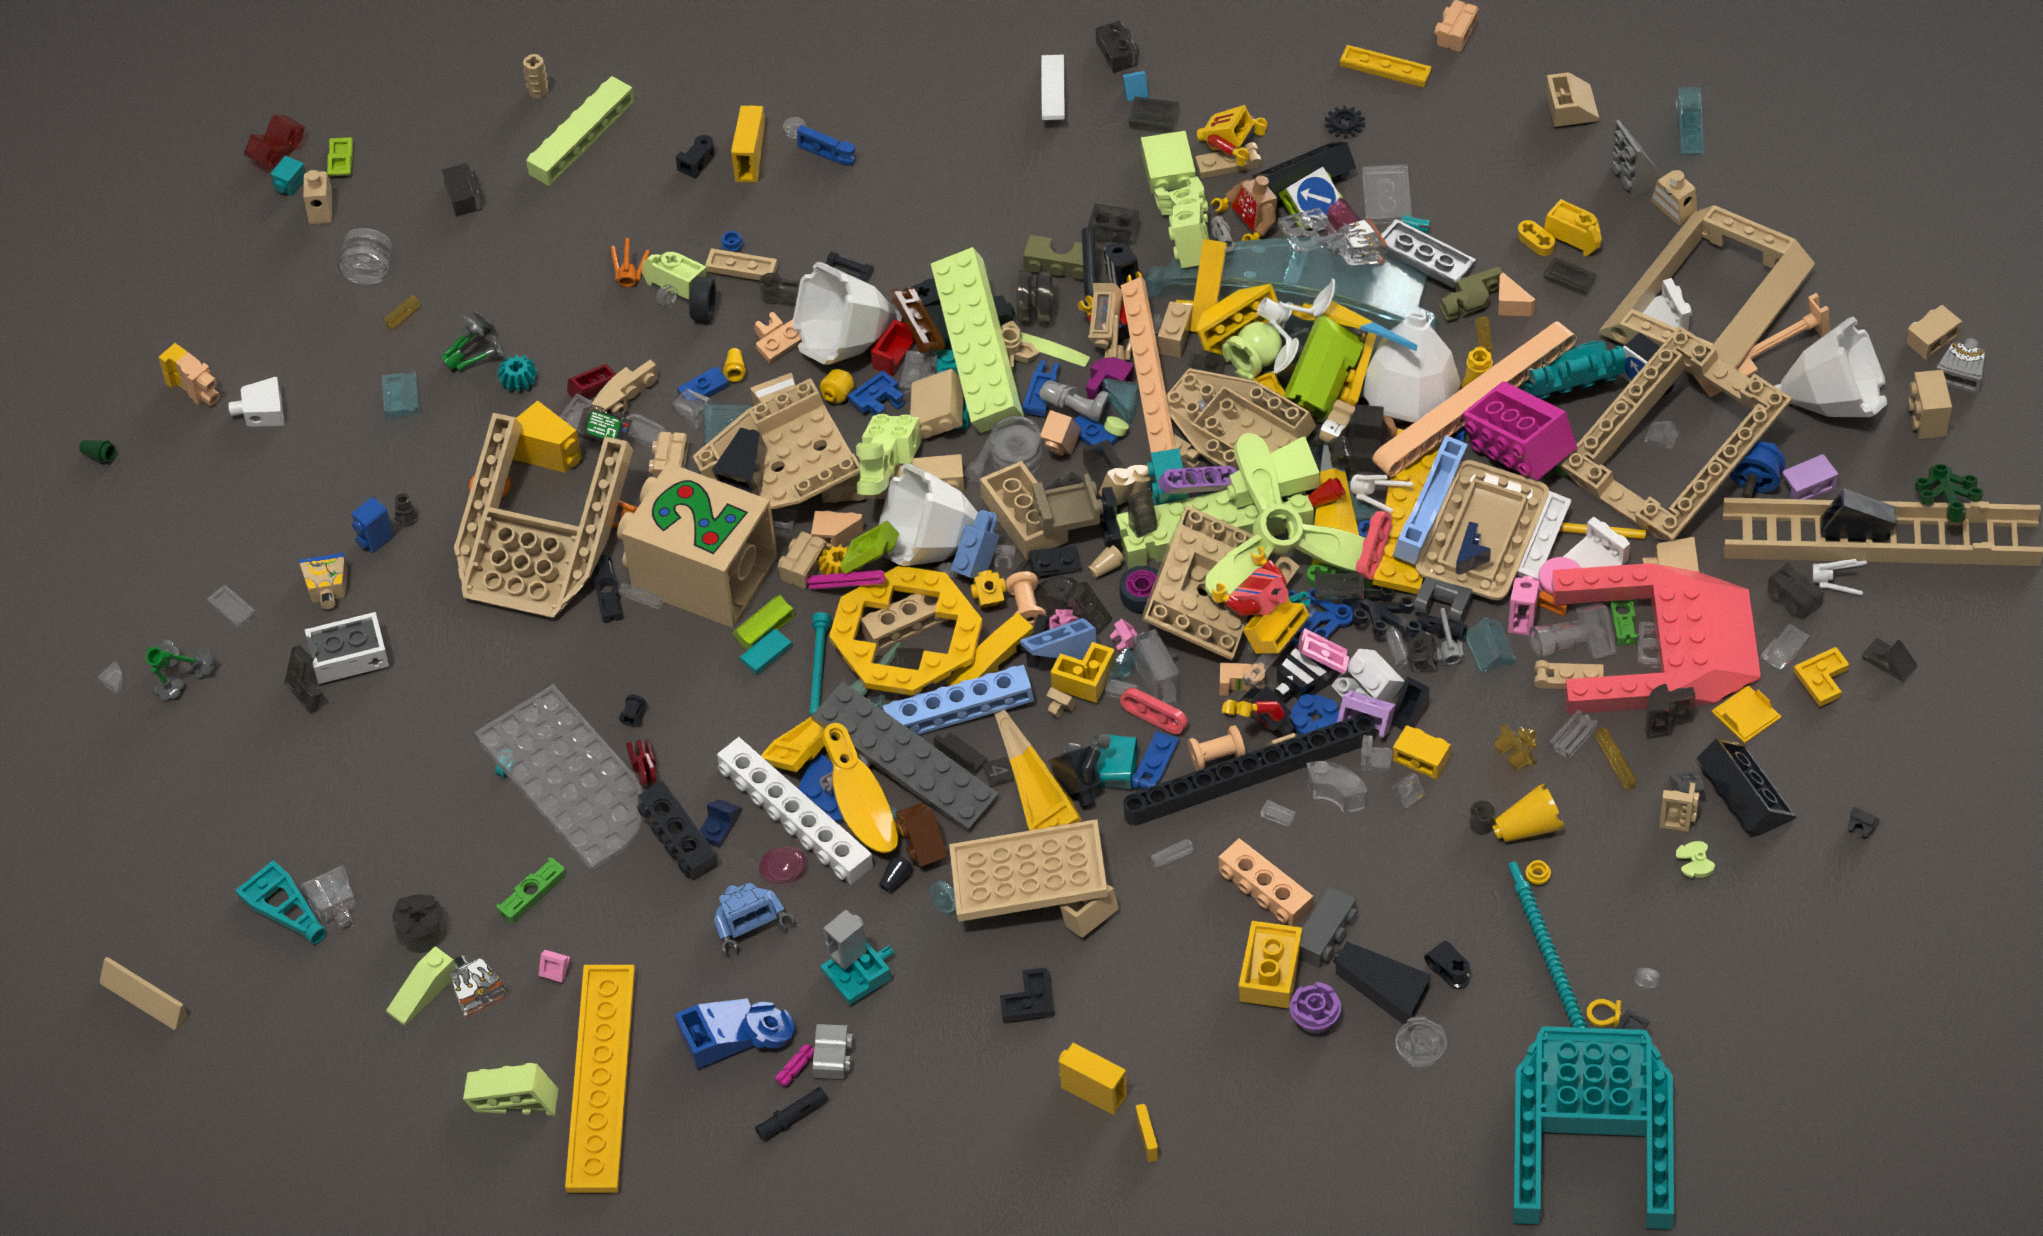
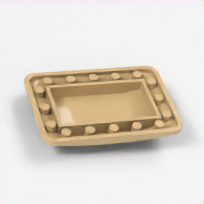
M1473 460L1461 462L1416 562L1417 572L1424 578L1427 576L1450 584L1473 589V594L1491 600H1502L1509 593L1548 498V487L1542 482ZM1468 523H1478V533L1481 534L1479 545L1491 549L1490 561L1461 575L1456 574V561Z

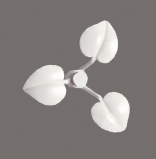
M1334 279L1320 292L1313 303V307L1309 309L1293 306L1291 302L1284 304L1280 301L1277 304L1267 297L1261 301L1257 314L1269 320V324L1286 339V345L1276 357L1273 374L1284 370L1292 362L1298 350L1299 340L1297 338L1292 340L1283 330L1292 310L1309 314L1314 313L1315 317H1319L1325 312L1332 301L1335 289Z

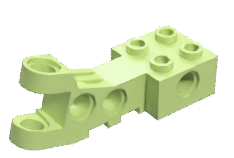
M1198 176L1189 178L1186 181L1187 187L1175 191L1165 192L1163 187L1153 190L1161 214L1170 215L1171 227H1169V235L1171 241H1175V259L1180 260L1182 268L1199 265L1203 240L1209 239L1205 223L1208 222V216L1204 214L1205 211H1208V203L1204 195V186Z
M878 414L872 417L862 436L863 443L856 445V456L860 459V481L857 483L858 494H880L887 488L889 477H892L895 472V466L905 463L911 464L921 444L919 417H911L910 415L888 416L887 414Z

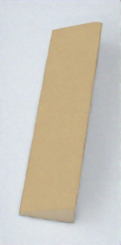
M107 957L104 959L100 977L101 985L173 1030H177L187 1019L184 1005L112 959Z

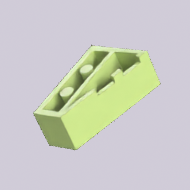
M526 1063L521 1066H503L498 1069H480L475 1072H468L463 1100L474 1112L507 1113V1109H520L522 1114L531 1115V1110L546 1111V1115L555 1116L559 1089L537 1063Z

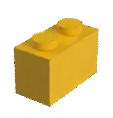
M1406 725L1393 746V761L1437 780L1450 759L1451 744L1442 738H1435L1418 728Z

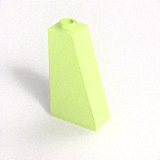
M1301 437L1270 454L1277 475L1280 497L1319 487L1320 473L1306 437ZM1240 470L1231 474L1230 485L1227 486L1229 499H1234L1237 508L1255 504Z

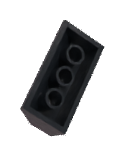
M1330 142L1256 173L1252 177L1253 179H1256L1257 176L1267 177L1269 180L1268 188L1276 195L1277 203L1281 204L1283 201L1278 194L1279 192L1321 167H1324L1331 178L1335 176L1342 178L1350 175V170L1356 168L1347 142Z
M1716 738L1697 757V760L1702 765V771L1713 780L1715 789L1726 798L1728 807L1739 816L1742 827L1748 832L1764 834L1797 817L1743 743Z

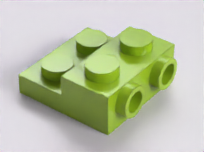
M887 520L854 538L849 545L840 568L845 574L853 569L857 571L865 563L870 564L879 559L883 553H890L896 547L895 543L899 533Z

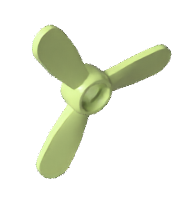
M1246 433L1239 437L1234 445V454L1245 485L1259 511V515L1253 524V537L1229 552L1209 571L1204 581L1205 590L1209 596L1212 597V589L1217 591V583H1223L1226 586V594L1230 595L1258 567H1262V565L1253 564L1250 554L1252 552L1255 556H1259L1258 546L1264 548L1266 560L1270 553L1275 555L1284 554L1295 548L1325 564L1357 573L1356 563L1360 559L1365 538L1335 528L1303 524L1298 512L1281 502L1277 475L1268 446L1264 440L1252 433ZM1275 519L1283 523L1288 530L1289 540H1279L1273 537L1267 530L1266 520Z

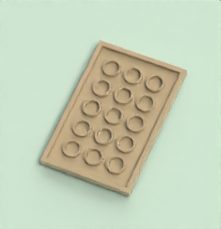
M1097 819L949 844L958 922L1108 897Z

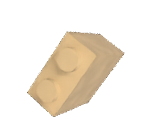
M952 368L912 382L910 416L919 417L921 439L962 426L963 389L959 375Z

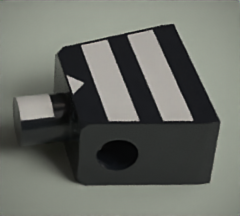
M1126 243L1109 244L1104 249V259L1107 276L1111 283H1115L1121 289V285L1127 283V276L1129 274L1131 280L1137 279L1136 272H1139L1138 259Z
M1299 643L1277 669V683L1279 686L1274 689V693L1282 701L1289 695H1293L1298 700L1304 694L1315 695L1333 683V669L1300 653Z

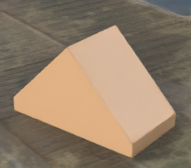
M1502 273L1499 282L1498 315L1530 317L1534 315L1535 299L1507 275Z

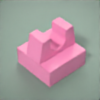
M1123 619L1114 624L1116 629L1110 637L1115 642L1122 639L1120 644L1116 646L1120 652L1124 653L1131 648L1137 650L1144 644L1133 625Z
M544 950L540 957L538 976L562 983L566 978L570 957Z

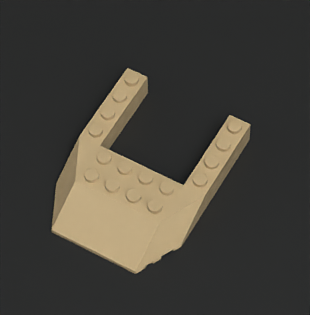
M493 413L454 545L459 566V577L462 582L463 598L555 618L589 580L608 541L634 449L627 441L604 437L579 526L501 510L498 508L522 425L515 417Z

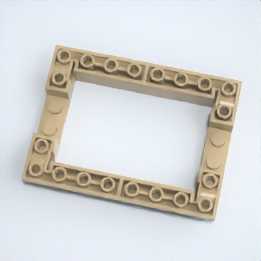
M1713 205L1696 211L1689 217L1602 326L1599 334L1626 345L1641 332L1656 344L1662 346L1676 330V327L1645 315L1643 312L1661 291L1663 280L1670 279L1702 237L1720 247H1723L1727 240L1732 238L1763 251V265L1772 268L1716 342L1713 344L1703 340L1717 349L1720 360L1736 369L1815 268V263L1796 239ZM1687 368L1684 370V371L1689 372V373H1691V374H1693V375H1695V376H1698V375H1696L1695 373H1693L1692 371L1688 370Z
M1678 326L1577 444L1578 448L1561 462L1560 467L1582 490L1642 530H1646L1654 538L1673 541L1793 399L1756 374H1753L1751 378L1745 376L1720 360L1717 349L1681 326ZM1687 368L1752 411L1669 507V511L1662 508L1661 503L1650 496L1645 501L1615 481L1612 471L1604 467L1603 464Z

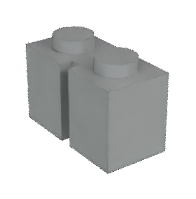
M847 910L843 911L823 928L825 940L827 941V955L844 970L867 952L863 928L864 923L857 915L853 916Z

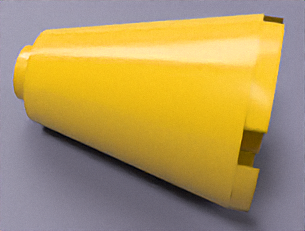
M1543 783L1494 819L1496 825H1493L1492 828L1498 840L1502 838L1504 842L1560 831L1565 826L1563 820H1559L1557 816L1559 815L1558 808L1549 790L1545 788Z

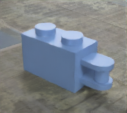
M981 510L978 512L973 526L966 524L951 567L952 571L974 578L978 577L979 572L989 569L1000 537L999 534L993 533L997 523V515L994 512Z

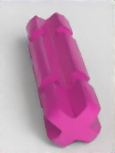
M810 1044L803 1045L798 1051L799 1053L795 1054L784 1066L783 1070L776 1075L775 1080L782 1087L787 1086L793 1080L792 1078L808 1063L807 1060H811L814 1056V1048Z

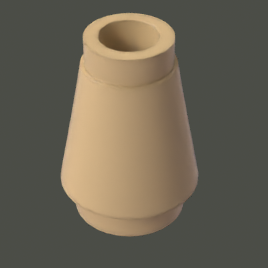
M1114 545L1110 548L1106 547L1088 567V570L1097 579L1099 576L1120 567L1124 557Z

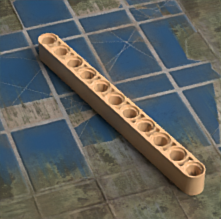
M1559 321L1551 324L1380 447L1374 453L1372 462L1388 476L1393 477L1441 443L1445 435L1451 436L1462 428L1465 424L1462 413L1498 384L1505 381L1515 387L1520 386L1530 379V368L1537 370L1539 367L1543 369L1545 366H1548L1573 347L1577 336Z

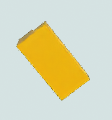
M1288 597L1285 603L1278 604L1269 614L1254 615L1243 631L1256 654L1279 653L1308 618L1309 613L1303 603H1291Z

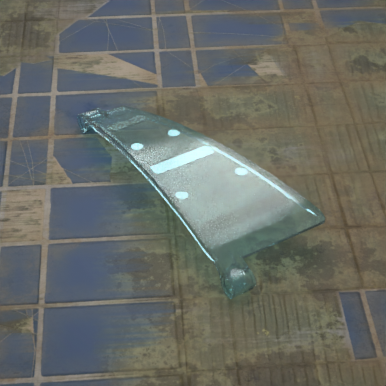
M1297 237L1234 242V249L1225 254L1221 286L1250 288L1271 284L1274 291L1317 298L1320 292L1334 279L1335 289L1332 301L1402 322L1408 318L1410 311L1426 315V322L1435 332L1439 323L1435 314L1418 307L1427 274L1377 249L1375 251L1383 261L1382 264H1377L1374 255L1365 251L1363 253H1355L1354 255H1366L1367 258L1355 260L1368 261L1369 264L1350 265L1339 251L1341 249L1343 254L1347 255L1356 249L1355 247L1347 250L1343 249L1344 246L1350 245V243H1344L1349 241L1347 238ZM1369 240L1370 243L1375 244L1376 240ZM1337 248L1340 254L1331 255L1329 249ZM1173 255L1169 266L1149 268L1144 278L1148 296H1158L1166 285L1173 283L1196 285L1199 265L1182 268L1180 260H1176L1175 255Z

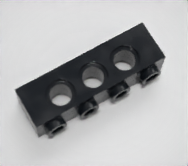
M664 781L638 795L637 810L643 819L647 818L649 820L652 832L657 838L661 837L663 839L667 853L670 856L674 855L676 857L678 867L684 875L688 874L693 881L718 866L717 854ZM660 811L667 812L666 815H658L657 813ZM672 830H680V831H681V832L678 833V834H672V833H670ZM687 848H692L695 851L687 853L684 850Z

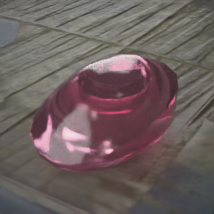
M784 846L774 848L762 857L759 864L760 874L771 883L785 884L792 882L804 872L805 856L801 850L795 847Z

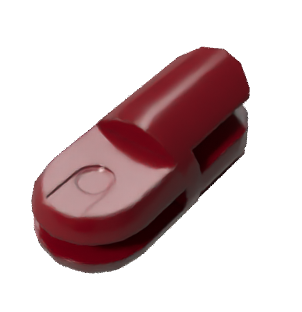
M645 739V750L641 740L635 741L636 755L632 742H627L626 748L633 771L637 772L640 784L647 787L648 776L650 785H654L656 783L654 768L656 761L649 739Z

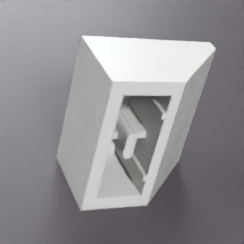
M1358 649L1349 661L1345 674L1340 673L1332 687L1342 698L1351 690L1390 702L1405 681L1375 650Z

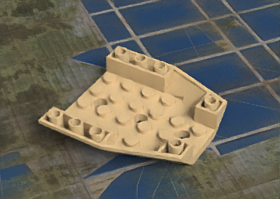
M811 378L747 409L693 455L701 474L716 480L712 469L740 427L758 431L762 435V439L767 447L761 488L758 496L770 500L771 509L801 503L860 473V464L857 458L851 453ZM826 446L824 450L817 451L819 447ZM784 467L783 470L775 472V469Z

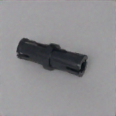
M1424 613L1419 615L1417 621L1423 629L1436 632L1438 636L1445 635L1444 628L1434 625L1443 626L1442 617L1437 618L1425 615ZM1448 621L1451 637L1464 640L1468 630L1467 625Z

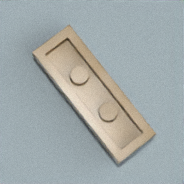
M711 248L705 266L706 272L772 282L778 262L777 259Z

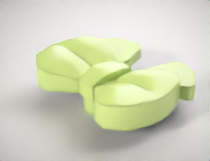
M1694 841L1686 844L1685 847L1680 845L1676 850V858L1691 859L1692 861L1681 868V872L1685 876L1703 878L1713 874L1715 864L1706 859V852L1708 851L1706 843Z

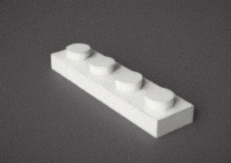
M1549 491L1548 498L1518 569L1517 576H1531L1538 580L1539 570L1547 561L1571 499Z

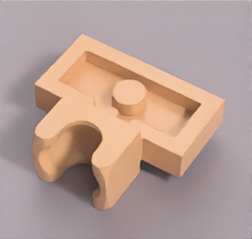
M773 312L769 314L771 318L769 326L762 324L760 321H757L754 325L755 333L760 338L755 348L769 364L797 347L799 343H802L800 332L794 331L793 319L783 325V322Z

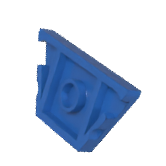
M819 752L814 759H811L798 789L838 825H841L845 821L839 810L834 789L827 791L826 788L824 790L820 784V778L833 771V764Z

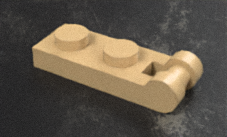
M1250 142L1244 147H1240L1247 149L1249 152V161L1245 160V166L1243 167L1235 163L1236 156H1229L1223 151L1195 156L1200 178L1258 168L1262 165V159L1257 154L1259 151L1257 144Z
M1538 660L1534 664V670L1537 673L1534 678V685L1537 688L1565 689L1566 679L1603 677V664L1549 663L1545 660Z

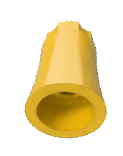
M1476 347L1473 351L1469 352L1462 388L1492 368L1491 353L1485 348Z

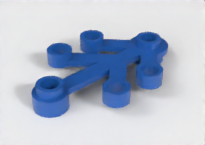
M1312 588L1308 592V599L1311 600L1310 603L1313 605L1318 604L1327 612H1319L1311 606H1307L1306 609L1309 616L1304 621V625L1300 630H1297L1291 637L1290 643L1293 646L1299 643V639L1296 640L1294 637H1300L1304 628L1312 632L1320 622L1327 621L1329 622L1324 628L1319 627L1314 633L1317 635L1323 634L1325 635L1323 638L1328 640L1329 636L1338 627H1347L1353 622L1351 607L1346 604L1335 605L1323 597L1320 589ZM1293 590L1288 591L1289 596L1298 594Z

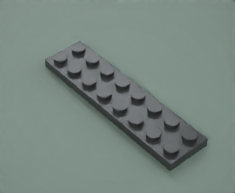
M843 681L812 715V720L824 729L832 723L842 724L847 729L858 754L966 832L972 829L998 798V792Z

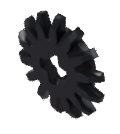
M1343 106V109L1335 107L1336 112L1329 111L1328 114L1331 117H1325V121L1329 122L1325 123V127L1330 128L1328 130L1330 133L1336 132L1335 136L1338 137L1343 132L1344 138H1347V132L1351 136H1355V132L1362 131L1359 127L1365 126V123L1362 122L1365 120V117H1359L1362 112L1359 110L1355 113V107H1351V109H1346V106ZM1345 119V121H1349V125H1340L1341 120Z

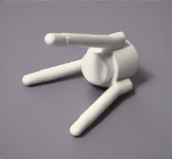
M1357 474L1351 480L1350 489L1352 493L1357 494V500L1366 501L1382 510L1393 513V509L1367 495L1374 492L1375 485L1412 487L1413 482L1386 480L1388 478L1387 475Z
M1851 559L1813 564V583H1819L1820 589L1829 588L1862 596L1863 592L1860 590L1828 583V580H1833V570L1867 565V561Z

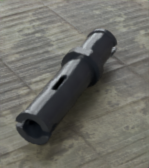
M817 1087L814 1091L782 1111H775L772 1117L754 1127L757 1135L764 1141L780 1129H787L788 1124L828 1101L825 1092L821 1087Z

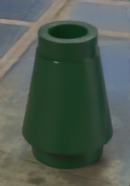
M83 440L79 447L81 453L101 463L111 462L116 454L115 445L108 440Z

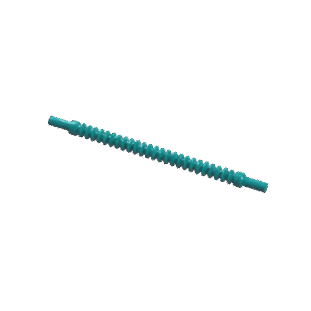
M1513 861L1508 864V867L1516 884L1514 886L1515 892L1519 896L1518 899L1521 901V906L1524 907L1523 911L1526 913L1528 923L1531 924L1530 928L1534 930L1533 935L1536 936L1535 940L1538 942V947L1541 948L1542 957L1546 960L1545 964L1548 966L1547 969L1553 978L1552 982L1558 990L1557 994L1560 996V1001L1563 1002L1562 1006L1565 1008V1013L1568 1014L1567 1018L1570 1020V1025L1576 1028H1586L1585 1017L1581 1016L1580 1005L1577 1004V999L1574 998L1575 993L1572 992V987L1569 986L1570 981L1567 980V975L1564 974L1565 969L1562 968V963L1559 962L1560 957L1557 956L1558 953L1554 950L1553 940L1550 938V933L1547 932L1548 928L1545 926V921L1542 920L1543 916L1540 915V910L1537 909L1538 904L1535 903L1536 899L1533 897L1530 884L1524 880L1518 863Z

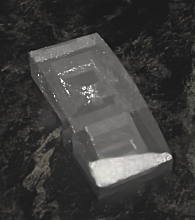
M1788 624L1778 639L1774 638L1760 655V659L1781 671L1800 653L1810 641V637L1793 625Z

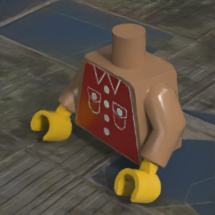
M1257 176L1253 180H1244L1228 191L1224 199L1214 198L1211 201V206H1218L1220 204V207L1215 211L1220 213L1226 212L1229 207L1228 203L1231 202L1230 207L1254 233L1253 235L1245 234L1242 238V243L1248 244L1247 247L1252 249L1259 247L1261 235L1264 236L1269 229L1273 228L1276 222L1277 197L1268 188L1269 180L1265 176Z

